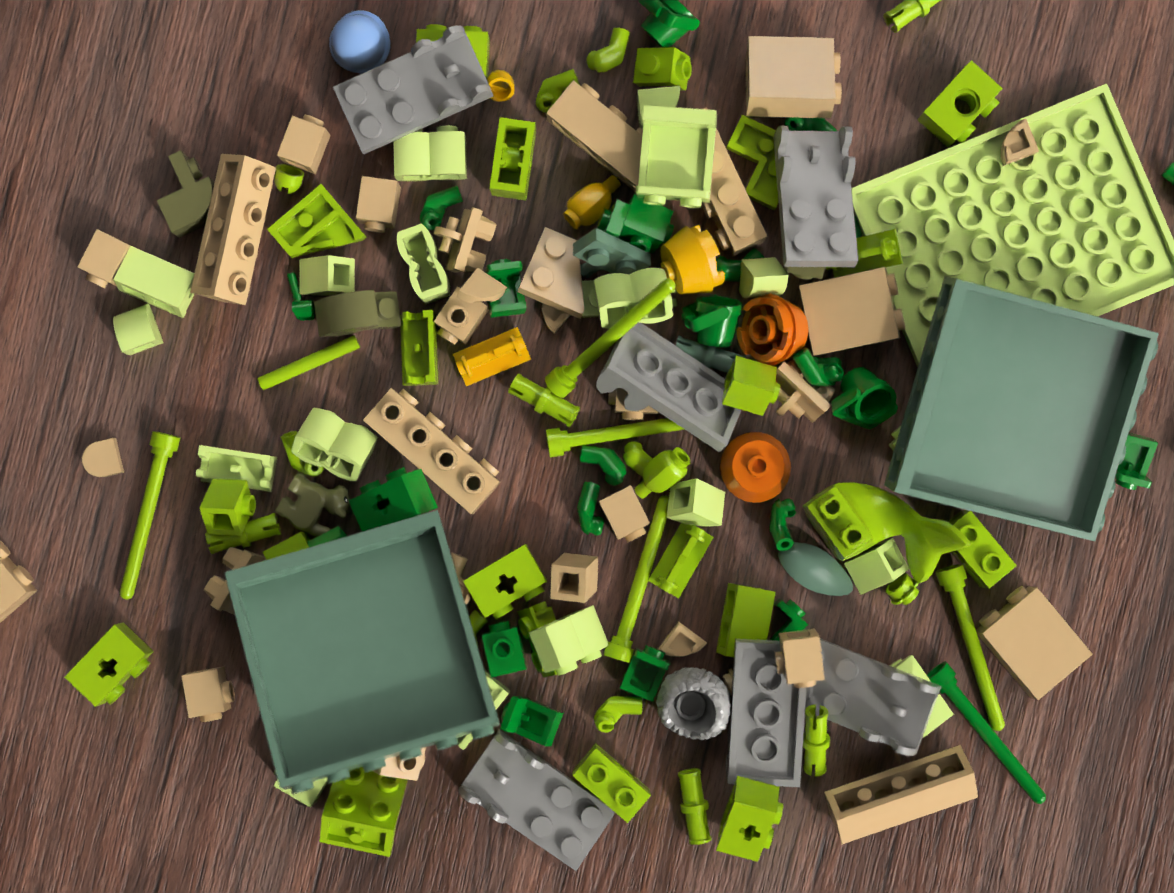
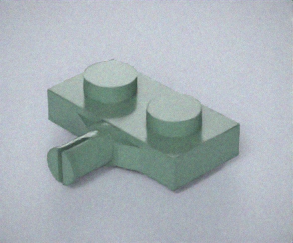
M597 228L573 243V256L586 261L580 265L581 275L583 277L586 276V278H589L599 270L630 275L637 270L651 266L650 253Z

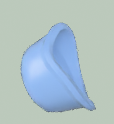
M364 10L350 12L342 17L334 26L329 40L330 52L334 60L342 68L354 73H365L386 61L390 51L388 30L382 20L371 12Z

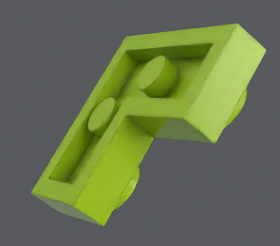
M742 115L726 149L757 163L756 169L746 187V192L751 200L775 210L779 203L773 139L776 130Z

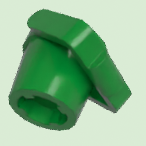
M638 0L650 12L641 24V27L662 48L671 47L689 30L694 31L699 27L700 21L679 0Z
M717 294L697 297L696 302L682 308L681 318L687 328L697 332V342L712 347H728L733 342L738 316L741 315L742 302L733 298L718 296Z
M864 367L854 368L843 377L840 387L842 394L831 401L832 414L835 417L866 429L878 426L895 415L898 410L895 390L885 380L879 379Z

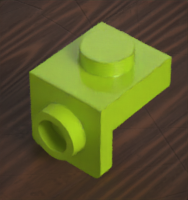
M675 47L637 48L634 84L638 86H680V91L687 89L688 79L692 73L689 55Z

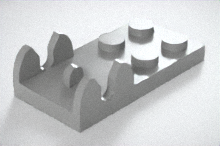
M460 25L447 28L443 33V37L431 42L430 39L420 40L412 46L411 52L333 86L363 154L494 97L467 34Z
M778 126L773 139L784 267H855L858 263L851 189L856 158L848 156L853 135L851 126H843L839 131H789L788 126Z
M640 322L616 342L596 382L600 393L613 392L616 388L625 389L628 392L624 399L626 410L639 411L650 406L718 452L727 446L741 412L740 409L722 404L725 381L723 377Z
M820 638L825 680L816 681V685L806 688L805 709L809 705L816 704V715L819 716V707L822 705L828 710L827 720L858 732L862 738L868 741L888 744L897 753L908 756L916 755L941 686Z
M735 639L732 708L727 731L729 750L726 756V778L728 784H735L737 776L774 786L800 787L806 688H796L794 684H787L784 674H777L775 652L781 651L780 641Z
M500 729L458 789V793L467 802L479 804L487 810V814L499 823H507L575 871H577L615 815V812L592 792Z

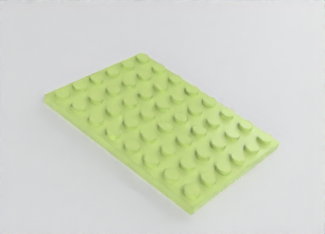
M1107 83L851 188L854 216L860 225L862 236L896 229L903 264L887 267L886 269L887 274L894 273L898 295L892 296L895 310L902 309L905 330L902 331L917 367L922 356L944 276L1097 317L1174 285V239ZM1026 118L1039 152L1003 166L1001 160L1003 140L1013 126Z

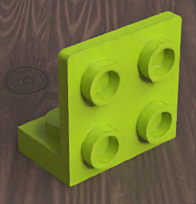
M363 766L349 770V778L332 782L322 814L319 842L390 857L396 822L408 779L382 776L373 771L365 772Z

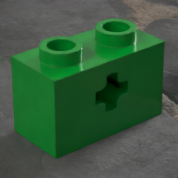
M405 467L385 475L386 483L380 484V481L376 480L360 487L361 495L348 500L362 532L426 514L438 508L422 469L407 473Z

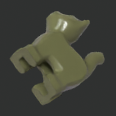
M299 472L287 489L298 495V500L293 502L288 496L283 497L275 510L277 514L287 518L297 529L318 537L332 530L329 527L318 524L323 508L330 514L340 518H345L346 514L350 513L348 489L341 485L326 489L321 484L309 481L304 473Z

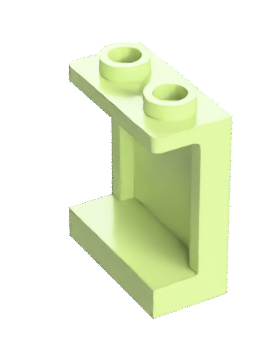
M643 105L642 146L638 186H636L638 198H644L643 203L650 205H665V200L680 201V206L688 208H701L702 202L710 203L717 111Z

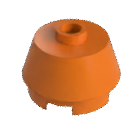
M765 294L750 300L742 308L746 313L743 317L742 327H737L736 331L739 346L745 355H751L758 362L772 366L783 362L804 347L808 337V322L804 312L795 304L778 295Z
M749 432L736 437L727 445L721 457L720 472L726 488L734 496L743 501L760 503L776 497L785 488L790 478L791 462L786 448L775 437L762 432Z

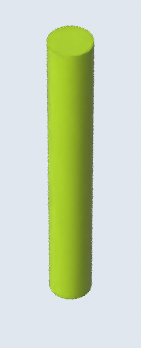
M353 335L258 377V382L264 391L361 348L356 336Z

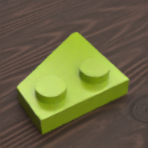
M322 184L267 229L291 258L360 242L367 238Z

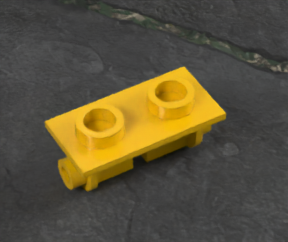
M518 327L453 353L460 375H462L466 387L531 360Z

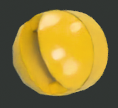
M496 70L490 73L487 81L494 95L491 99L497 102L509 100L515 91L514 80L511 75L504 70Z

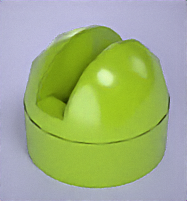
M279 164L276 166L274 184L280 192L284 187L288 188V194L294 193L302 184L304 172L291 165Z

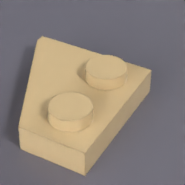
M545 227L518 293L581 319L585 309L580 259L573 256V243L577 240Z

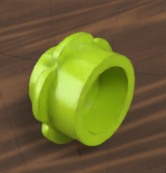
M906 572L890 582L886 587V593L890 596L891 603L894 605L901 603L907 605L911 603L919 593V590L916 588L918 583Z

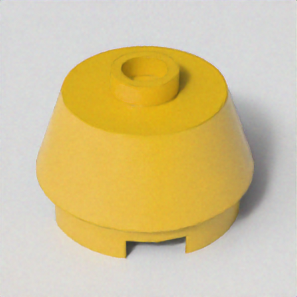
M699 224L691 228L684 226L661 246V268L665 269L666 277L675 282V290L679 294L711 293L714 287L723 284L725 281V272L722 270L717 272L715 256L720 255L716 243L708 230L700 232Z

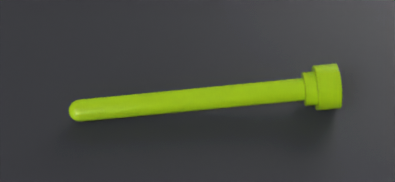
M670 278L664 279L571 364L555 367L545 377V382L551 392L560 398L566 397L575 389V383L578 381L577 376L671 294L675 289V282Z
M664 418L568 433L567 430L560 431V427L546 429V438L551 458L564 456V452L570 451V447L685 429L670 419Z
M152 431L149 445L152 446L151 453L154 454L120 588V596L125 600L131 599L135 592L168 457L172 458L173 452L178 451L181 438L174 435Z
M661 496L658 499L617 635L612 636L611 642L608 641L609 646L605 647L603 653L605 656L627 663L631 662L634 649L631 648L633 641H630L667 521L668 496Z
M955 564L936 571L939 585L944 586L945 592L949 591L991 728L995 731H1001L1005 726V722L963 587L966 586L964 580L967 579L964 565Z

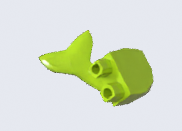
M855 482L836 483L825 488L803 505L806 516L831 553L841 561L857 556L887 538L897 535L903 536L908 567L918 584L929 579L942 554L965 549L971 544L966 536L951 523L920 516L910 505L896 495L867 484Z

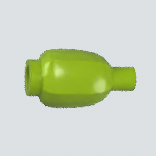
M679 447L659 453L644 468L642 473L643 481L635 487V493L644 499L651 492L661 493L676 485L687 474V466L691 462L688 454Z

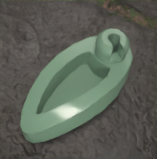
M794 542L793 546L787 551H779L778 557L782 567L803 587L816 593L831 596L848 595L853 591V583L846 571L826 551L810 544Z

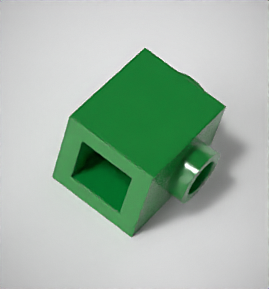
M634 194L628 202L630 207L618 238L645 252L653 254L661 243L665 244L672 235L674 225L670 224L673 210L661 205L643 203L644 198H638Z
M509 621L488 625L489 632L482 634V640L491 678L526 670L527 662L518 625L510 627Z

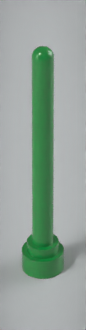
M947 661L938 664L930 670L927 676L932 683L941 686L940 694L945 693L1033 802L1036 804L1044 803L1046 800L1044 791L956 685L957 679L954 677L956 672Z

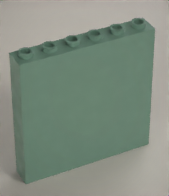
M944 276L884 486L896 493L1096 541L1097 534L1102 530L1105 523L1104 511L1107 501L1115 491V475L1118 465L1123 462L1126 455L1125 443L1129 430L1133 428L1136 422L1138 400L1147 386L1146 374L1149 364L1156 356L1158 350L1157 338L1159 333Z
M438 510L224 572L280 788L285 790L291 788L292 794L314 788L313 781L326 777L328 783L340 781L350 777L349 770L363 766L365 772L385 767L386 759L400 756L401 761L416 758L422 755V748L436 745L437 750L449 748L458 744V737L471 734L473 739L482 738L493 734V727L500 725Z

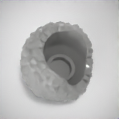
M682 668L667 675L661 684L656 701L657 713L661 723L668 729L671 728L679 736L695 740H707L725 730L732 708L730 692L727 686L718 676L713 675L710 671L707 672L704 668Z

